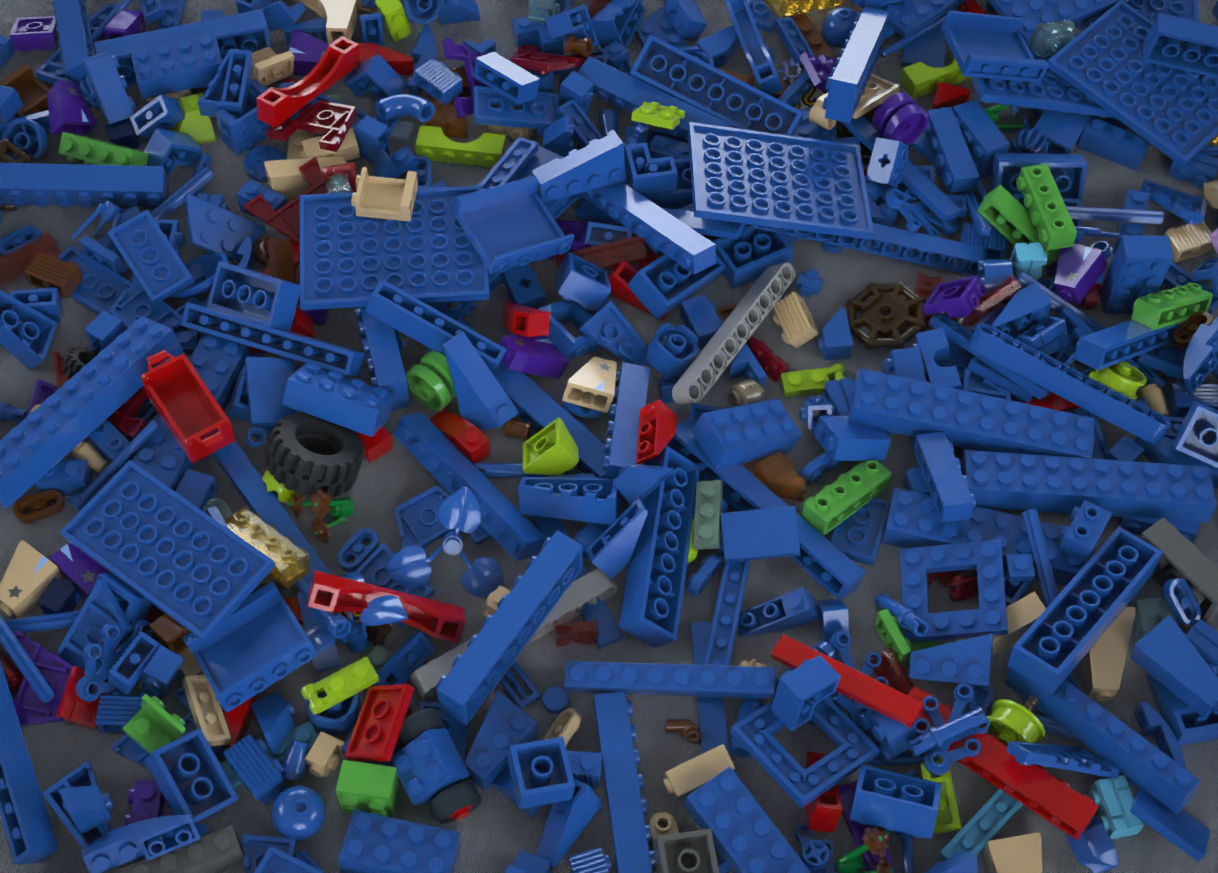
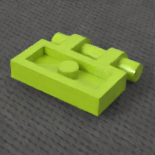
M654 101L651 103L643 102L642 106L632 112L631 120L672 130L680 124V119H684L686 112L678 109L677 106H662L659 102Z

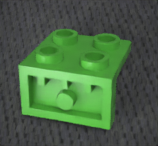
M888 609L879 611L874 627L898 668L910 663L911 652L942 645L939 640L910 642L907 637H903V627L898 624L899 622L894 616H891Z
M145 694L141 698V709L123 727V732L151 754L153 751L185 736L186 728L184 727L185 722L178 715L173 713L171 716L164 710L165 705L157 697L153 696L150 698Z

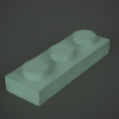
M721 480L697 482L693 541L695 550L720 548L723 490Z

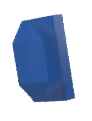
M1096 816L1093 817L1078 841L1068 834L1065 836L1077 862L1088 867L1091 873H1104L1119 866L1116 849L1103 823Z

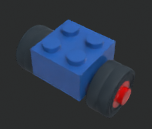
M428 708L407 716L404 719L398 736L402 749L391 757V761L394 767L397 768L398 776L412 804L430 803V807L440 824H446L455 820L459 821L467 817L470 812L482 803V799L472 781L461 782L470 774L438 711L435 708Z

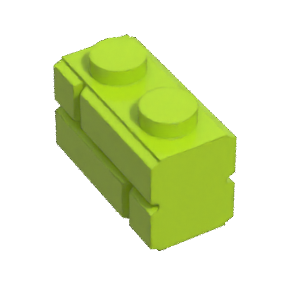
M375 0L378 12L381 13L384 28L394 42H398L412 33L403 5L399 0Z

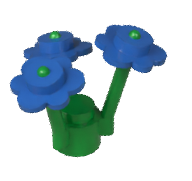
M998 104L985 108L984 111L995 124L996 121H999L998 112L1008 109L1012 117H1016L1015 111L1017 113L1020 112V106ZM1027 115L1024 117V125L995 124L998 129L1028 128L1031 130L1033 128L1031 121H1027Z

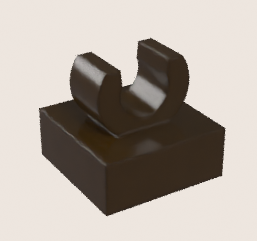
M394 624L366 626L367 639L375 647L377 644L383 645L387 635L391 633Z

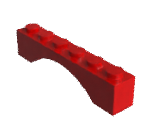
M341 36L327 47L317 65L301 81L286 88L277 89L271 87L256 98L258 119L273 127H277L359 66L358 44Z
M315 570L308 592V607L332 613L362 612L363 609H367L369 602L373 599L392 595L401 601L407 613L408 619L401 622L409 624L434 638L454 643L459 642L466 621L463 607Z

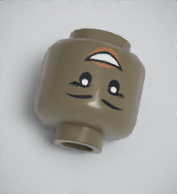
M747 379L731 387L728 400L731 407L762 402L765 393L760 384L752 379Z

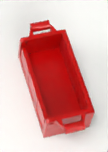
M163 350L147 358L149 371L141 375L146 394L192 464L236 441L230 420L184 353L174 357ZM168 358L170 359V360H168V361H166V362H164V363H162V364H160V365H158V366H156V367H154V368L152 367V366H154V365H156V364H158V363H160V362H162V361H164V360H166V359H168Z

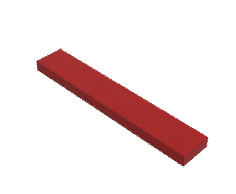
M784 634L770 653L771 659L793 670L798 668L806 659L811 660L821 655L841 676L836 689L837 692L909 728L913 726L923 709L924 703Z

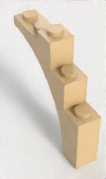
M291 0L297 3L301 2L315 11L320 17H324L328 45L341 36L351 40L358 19L356 1Z

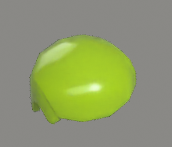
M269 470L265 471L262 481L266 483L267 491H276L280 502L290 503V498L293 497L295 491H289L284 487V484H279L274 479V475H271Z

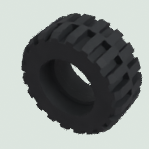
M299 411L283 417L276 423L267 448L265 460L271 475H274V479L279 484H284V487L289 491L294 490L298 495L304 496L305 494L311 498L312 494L322 489L324 493L330 494L331 497L333 495L337 497L350 490L353 484H355L365 451L362 440L356 431Z

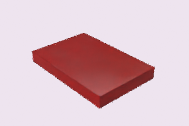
M410 684L380 685L368 688L344 756L346 760L354 762L391 760L415 688Z

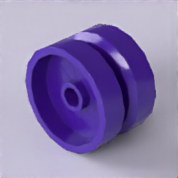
M900 92L888 97L881 103L872 118V126L885 139L900 141L909 146L925 131L929 116L920 105L916 104L909 94Z

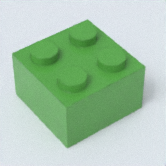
M343 760L336 787L341 811L348 815H353L354 810L394 818L400 792L397 768Z

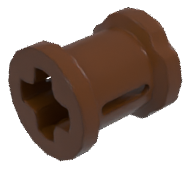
M569 36L566 40L565 49L567 54L577 53L582 54L584 57H589L592 53L593 42L591 38L579 39L575 36Z
M511 418L505 423L503 436L518 437L525 442L530 438L533 423L531 421L525 423Z

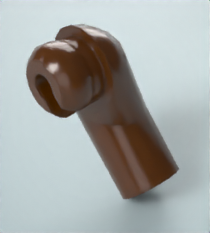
M267 236L263 237L254 251L256 260L264 266L270 260L267 248L269 237Z
M690 719L665 720L666 733L679 732L691 743L700 740L701 731Z

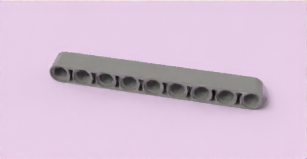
M782 263L766 268L674 385L672 397L677 404L696 403L703 399L793 282L795 269L792 264Z
M599 568L575 580L528 644L581 615L582 605L585 602H588L589 605L592 603L595 605L597 603V596L601 601L611 598L618 591V585L613 578ZM469 640L412 673L410 679L424 700H430L438 696L436 688L438 681L443 675H448L451 671L455 658L459 654H464L468 648Z

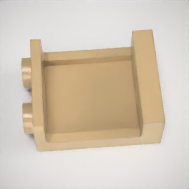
M362 167L361 175L356 177L357 192L352 194L351 200L352 206L355 207L356 216L411 222L418 190L417 172L408 171L406 180L369 176L367 168Z

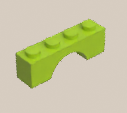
M954 57L951 65L942 68L930 67L922 62L902 68L899 83L915 99L937 91L939 82L953 85L971 77L963 76Z
M420 125L415 144L416 155L425 156L431 161L493 168L505 154L506 137L503 134L484 132L475 141L457 143L448 139L441 127Z

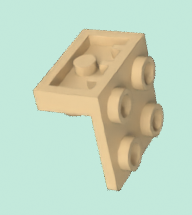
M266 47L252 53L254 67L251 80L256 79L263 86L293 75L294 55L290 51L277 55L270 47Z

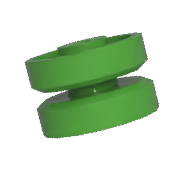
M429 351L421 358L419 364H415L405 374L407 385L411 392L429 409L442 411L451 402V398L456 397L446 357L439 352Z

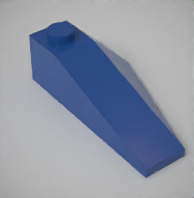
M463 331L443 344L448 368L454 384V392L458 401L459 413L463 419L474 424L481 431L500 427L519 413Z

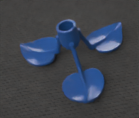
M466 486L461 487L457 492L447 497L439 508L438 514L442 525L447 529H455L444 535L443 545H440L428 558H426V552L423 547L418 545L406 546L392 557L386 570L387 576L408 587H418L426 583L430 578L431 567L428 563L442 551H445L449 555L459 554L468 568L461 575V583L469 594L479 598H488L489 594L497 590L499 585L504 587L503 571L496 560L490 557H480L471 565L462 550L463 539L459 531L471 533L478 527L481 520L478 501Z
M348 572L345 575H339L340 577L365 583L363 576L358 572ZM392 595L373 599L369 602L367 609L362 610L359 618L361 625L355 622L352 612H347L351 623V630L340 640L342 644L347 643L349 650L353 653L365 650L369 645L366 626H376L408 619L401 601ZM315 622L302 628L317 652L330 647L335 641V637L328 630L324 622Z

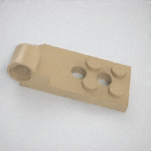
M871 74L853 118L861 117L883 103L888 97L898 93L900 86ZM826 93L817 98V102L810 110L809 121L827 130H831L837 121L825 118L826 110L823 109V102L825 96L828 95Z

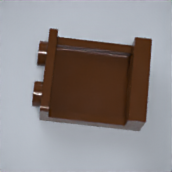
M24 64L0 81V85L12 87L19 94L23 106L15 114L16 117L20 118L48 110L47 93L50 89L34 77L31 67L27 64Z

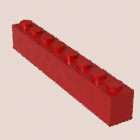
M915 686L908 694V696L922 703L926 697L932 696L929 692L919 690ZM931 702L926 703L928 708L935 707ZM939 703L938 711L946 724L952 707ZM922 709L917 719H925L929 722L930 728L934 727L928 714ZM918 725L917 729L920 731L926 730V727L923 725ZM977 733L950 744L948 751L964 747L965 742L970 738L977 739L981 744L980 753L975 757L968 756L957 760V762L998 789H1001L1004 793L1019 801L1025 807L1077 841L1098 810L1099 806L1095 804L1092 798L1071 789V786L1066 781L1051 776L1043 766L1037 764L1027 766L1018 763L1015 760L1016 757L1006 751L1007 746L1002 744L1000 739L991 733ZM968 745L971 751L977 750L976 746Z

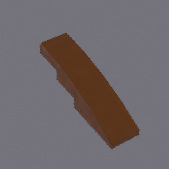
M270 237L267 241L270 259L266 265L267 274L296 284L291 241Z

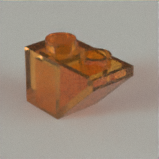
M430 100L435 107V113L429 121L425 122V126L441 127L444 135L448 137L468 139L467 121L464 117L460 119L456 117L455 107L451 103L443 105L439 101Z
M781 451L756 463L754 476L775 495L799 502L804 500L807 488L806 482L802 476L797 475L789 458H785Z

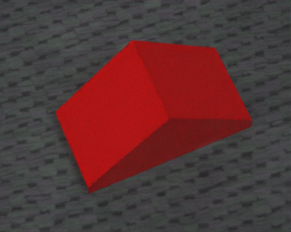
M939 82L932 110L951 107L953 110L954 106L968 102L971 91L968 88Z

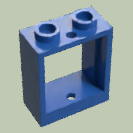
M564 299L539 308L540 310L550 312L549 335L545 336L569 360L581 357L592 351H598L602 347V345L582 331H580L583 334L582 336L574 338L560 324L569 320L579 330L592 317L578 302Z

